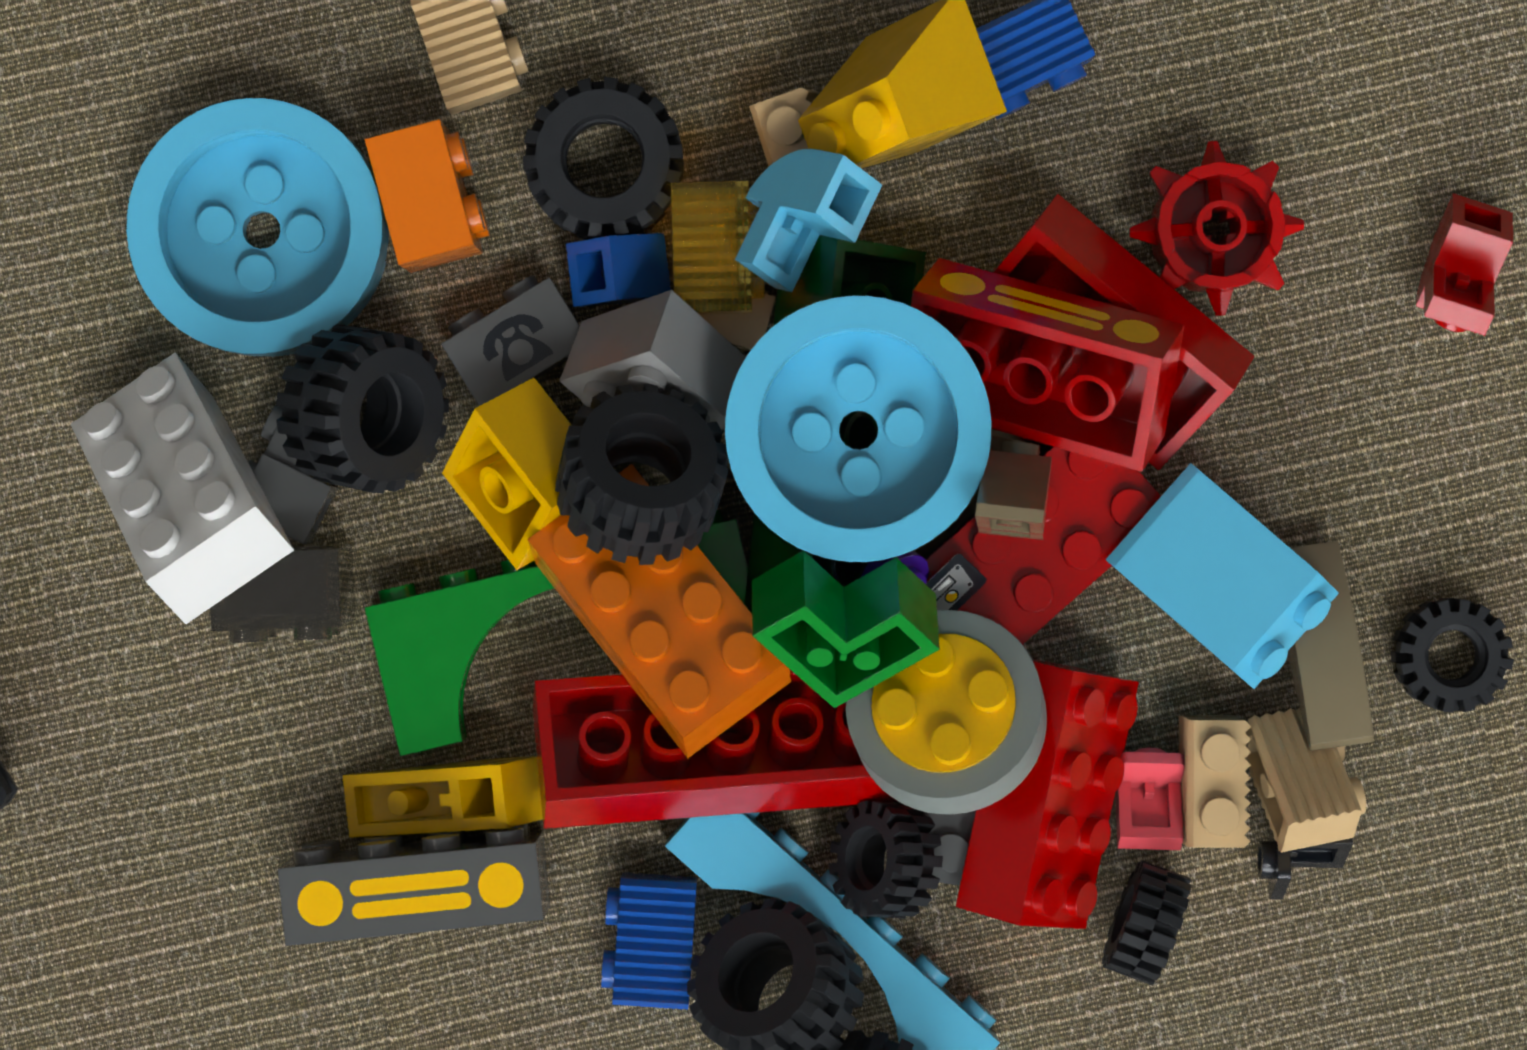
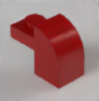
M1454 193L1452 194L1433 238L1418 286L1416 307L1424 309V317L1433 319L1438 325L1450 331L1464 332L1468 330L1483 336L1486 335L1495 315L1494 284L1513 244V212Z

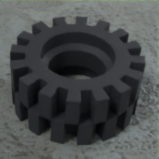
M1439 598L1437 601H1426L1418 605L1419 610L1414 613L1409 612L1402 619L1405 624L1401 630L1395 631L1392 639L1397 641L1396 651H1391V662L1396 663L1398 671L1394 672L1398 682L1404 684L1407 688L1405 692L1413 699L1422 702L1423 705L1444 712H1469L1476 710L1475 706L1478 704L1487 705L1495 699L1492 696L1496 689L1503 690L1508 680L1503 677L1506 669L1512 670L1514 659L1508 658V649L1513 648L1511 637L1505 636L1502 630L1506 626L1500 618L1493 617L1490 614V609L1469 600ZM1449 630H1458L1464 633L1471 640L1475 650V659L1471 669L1457 679H1444L1434 672L1429 662V649L1433 640L1441 633Z
M863 801L858 803V808L851 807L845 813L848 822H839L835 829V832L841 836L840 842L831 841L830 852L837 853L838 855L837 862L829 863V870L831 875H839V880L832 886L835 894L844 895L840 903L846 909H853V914L858 916L906 919V916L913 917L920 913L918 906H927L932 897L926 889H937L940 878L932 875L933 868L942 867L943 856L934 855V848L942 844L939 834H929L935 826L931 817L923 816V811L916 810L902 803ZM887 850V862L884 870V856Z
M1143 860L1138 862L1135 871H1132L1129 877L1128 886H1125L1121 895V902L1116 907L1113 915L1115 918L1107 934L1109 938L1103 950L1102 964L1104 968L1149 985H1153L1155 980H1158L1162 968H1165L1168 962L1169 952L1174 948L1176 943L1175 937L1178 930L1181 929L1184 920L1182 916L1189 902L1187 898L1191 892V878Z

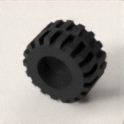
M604 77V81L591 82V79L587 78L577 81L578 86L569 90H565L564 87L552 94L554 99L546 107L541 105L534 115L536 121L532 129L528 128L524 140L526 153L523 156V167L528 179L527 184L533 197L544 213L564 231L567 230L576 234L578 238L588 240L604 236L644 233L643 230L653 223L656 225L665 216V211L670 204H674L679 193L681 179H683V147L673 118L669 116L665 106L656 97L652 98L645 93L643 87L632 82L630 85L620 83L618 78ZM600 124L617 125L627 130L638 142L642 153V167L635 183L625 192L609 198L594 197L581 191L571 180L567 169V154L573 140L584 130Z
M339 325L333 326L332 331L321 330L312 335V346L302 344L294 353L297 360L294 367L286 366L282 379L286 381L284 393H277L276 406L282 407V417L276 419L278 433L287 435V439L282 445L287 456L296 458L295 466L303 474L312 475L315 480L371 493L383 494L385 490L395 492L405 488L406 480L416 481L424 473L422 464L424 462L432 463L438 453L435 447L438 438L444 439L447 425H442L444 413L449 412V398L443 397L442 390L447 386L444 373L435 371L438 360L432 352L423 350V343L415 338L405 337L403 334ZM366 394V411L360 424V410Z
M631 384L617 386L613 397L605 391L592 397L590 407L582 405L574 416L573 425H569L566 434L555 491L559 492L557 505L560 514L570 515L567 525L569 530L575 537L583 534L588 536L586 547L596 553H599L603 548L613 552L611 560L625 563L627 556L638 557L639 565H653L656 555H662L667 562L679 558L683 546L692 550L701 542L703 532H709L729 471V468L726 466L729 459L726 444L720 443L723 431L717 421L706 423L705 419L708 411L698 402L690 407L684 403L685 394L672 389L670 395L658 393L657 385L644 384L643 391H634ZM622 463L649 465L662 472L670 480V483L659 486L640 485L621 476L613 466Z
M765 899L761 908L752 901L740 906L739 916L734 917L728 913L718 921L721 928L715 935L709 931L700 942L706 948L701 956L694 955L690 969L696 972V978L687 981V994L696 1000L689 1007L693 1018L702 1024L699 1029L725 1050H838L843 1045L838 1038L844 1030L853 1031L857 1019L851 1014L853 1008L862 1007L864 993L855 987L864 979L862 968L853 962L857 956L852 948L811 912L806 911L803 907L791 901L784 905L778 899ZM793 965L790 983L782 996L769 1007L759 1010L760 996L767 982L781 969Z

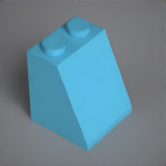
M1192 463L1186 467L1106 558L1108 563L1253 689L1263 679L1273 676L1280 670L1287 659L1288 650L1306 630L1315 628L1325 619L1330 610L1331 602L1339 594L1318 571Z

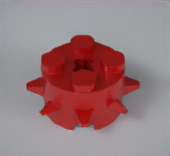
M1208 141L1201 166L1194 167L1184 176L1155 166L1150 171L1149 175L1160 197L1152 210L1151 219L1130 227L1129 234L1131 238L1151 243L1154 257L1162 267L1159 277L1173 289L1182 285L1190 291L1207 293L1215 315L1224 316L1226 315L1233 289L1240 288L1253 281L1278 291L1285 284L1273 259L1280 252L1284 237L1304 229V220L1284 214L1280 198L1275 191H1271L1279 170V166L1273 160L1250 172L1251 169L1244 165L1226 163L1218 141ZM1212 213L1219 214V223L1228 222L1230 234L1220 238L1218 244L1211 242V236H1205L1203 232V224L1211 220Z

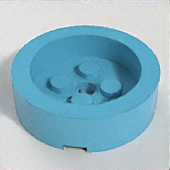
M266 98L229 100L201 109L172 127L149 152L134 181L127 210L126 232L132 265L141 286L154 306L169 322L195 340L236 354L272 357L294 354L302 344L312 346V335L321 330L332 331L333 326H348L361 313L375 293L386 265L389 229L371 164L354 143L330 122L314 112L284 101ZM269 213L278 220L280 235L274 245L259 249L248 242L249 240L246 235L247 225L252 216Z
M844 296L819 301L797 310L774 325L758 340L743 361L732 384L725 417V440L731 471L737 486L748 505L769 529L795 547L816 556L845 562H871L897 557L921 547L945 531L959 517L974 496L984 475L990 452L992 421L986 389L977 367L961 343L944 326L920 310L901 302L873 296ZM855 411H863L870 414L878 426V434L874 443L868 448L861 450L852 449L845 445L839 433L843 418Z

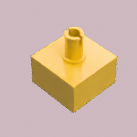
M534 377L474 409L442 472L516 570L534 561L527 539L561 515L557 505L559 492L555 491L556 478L569 425H571Z

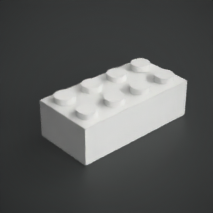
M173 353L156 366L145 370L137 379L103 402L91 407L87 413L70 424L145 582L185 624L294 551L214 397L176 353Z

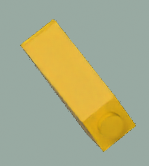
M537 756L484 759L342 775L349 838L506 829L543 819Z

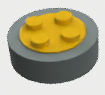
M937 610L940 650L846 702V717L852 741L864 767L884 792L900 803L916 810L934 814H961L992 805L1011 793L1022 783L1041 753L1047 728V710L1038 672L1027 650L1018 639L1001 625L980 615L965 611Z

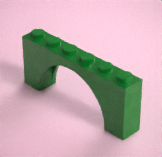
M720 509L716 511L709 532H703L701 542L697 546L740 600L745 603L748 565L737 519L724 521ZM509 560L502 561L500 564L503 574L478 580L476 568L440 576L441 589L418 595L414 583L377 591L380 604L365 607L400 756L462 742L467 738L464 721L465 687L474 657L482 642L501 618L514 607L539 593L555 589L535 564V561L518 570L514 568Z

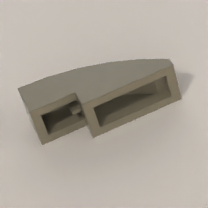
M1338 541L1291 547L1295 553L1318 571L1339 593L1331 602L1330 610L1325 619L1315 628L1306 630L1288 650V660L1309 749L1314 751L1373 742L1374 732L1362 653Z

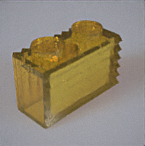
M749 181L671 183L674 292L699 315L752 313V299H765L764 280L735 260L759 210L756 205L745 198L749 192Z

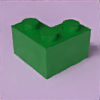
M803 550L752 580V636L832 707L836 708L940 650L936 593L897 557L843 587Z

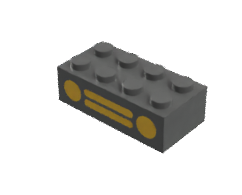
M527 823L506 829H490L485 832L486 836L466 838L465 831L427 833V837L421 838V843L403 844L402 835L371 836L364 838L365 843L358 844V849L341 851L339 840L302 844V849L293 851L294 856L278 868L285 946L544 920L551 902L543 830L529 832Z

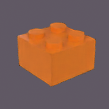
M438 119L364 139L399 266L413 273L483 254L480 238L490 236L481 200H477L475 194L467 195L463 178L474 174L464 138L461 139L459 132L451 133L443 122Z

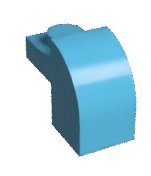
M802 149L781 157L758 177L745 197L756 205L759 210L735 260L772 287L793 292L819 235L853 243L856 242L882 184L843 154L817 149Z

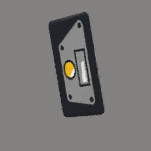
M956 554L926 585L936 593L937 610L957 611L986 583L987 579L961 554Z

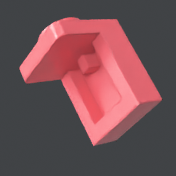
M1142 748L1134 752H1123L1121 759L1124 763V776L1120 787L1115 792L1117 849L1181 851L1184 839L1181 780L1185 769L1184 755L1181 753H1166L1159 748Z

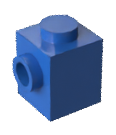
M664 233L612 235L566 244L573 307L638 302L671 290Z

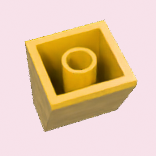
M939 0L867 36L800 116L798 122L808 149L843 154L862 169L918 153L1007 112L966 0Z

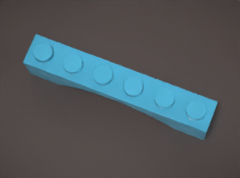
M760 812L686 818L666 840L665 847L712 889L745 890L778 898L785 902L791 901L800 905L806 911L811 912L815 917L839 933L864 959L883 989L895 1020L899 1043L901 1038L914 1044L912 1050H994L1000 1044L996 1033L991 1029L997 1019L970 995L962 1003L943 987L950 979L949 976L923 953L914 961L896 944L903 936L885 918L869 917L867 919L865 916L853 914V909H846L840 903L844 895L835 894L832 886L839 880V877L831 875L830 870H827L821 877L802 861L809 852L783 828H780L775 835L770 833L755 819Z

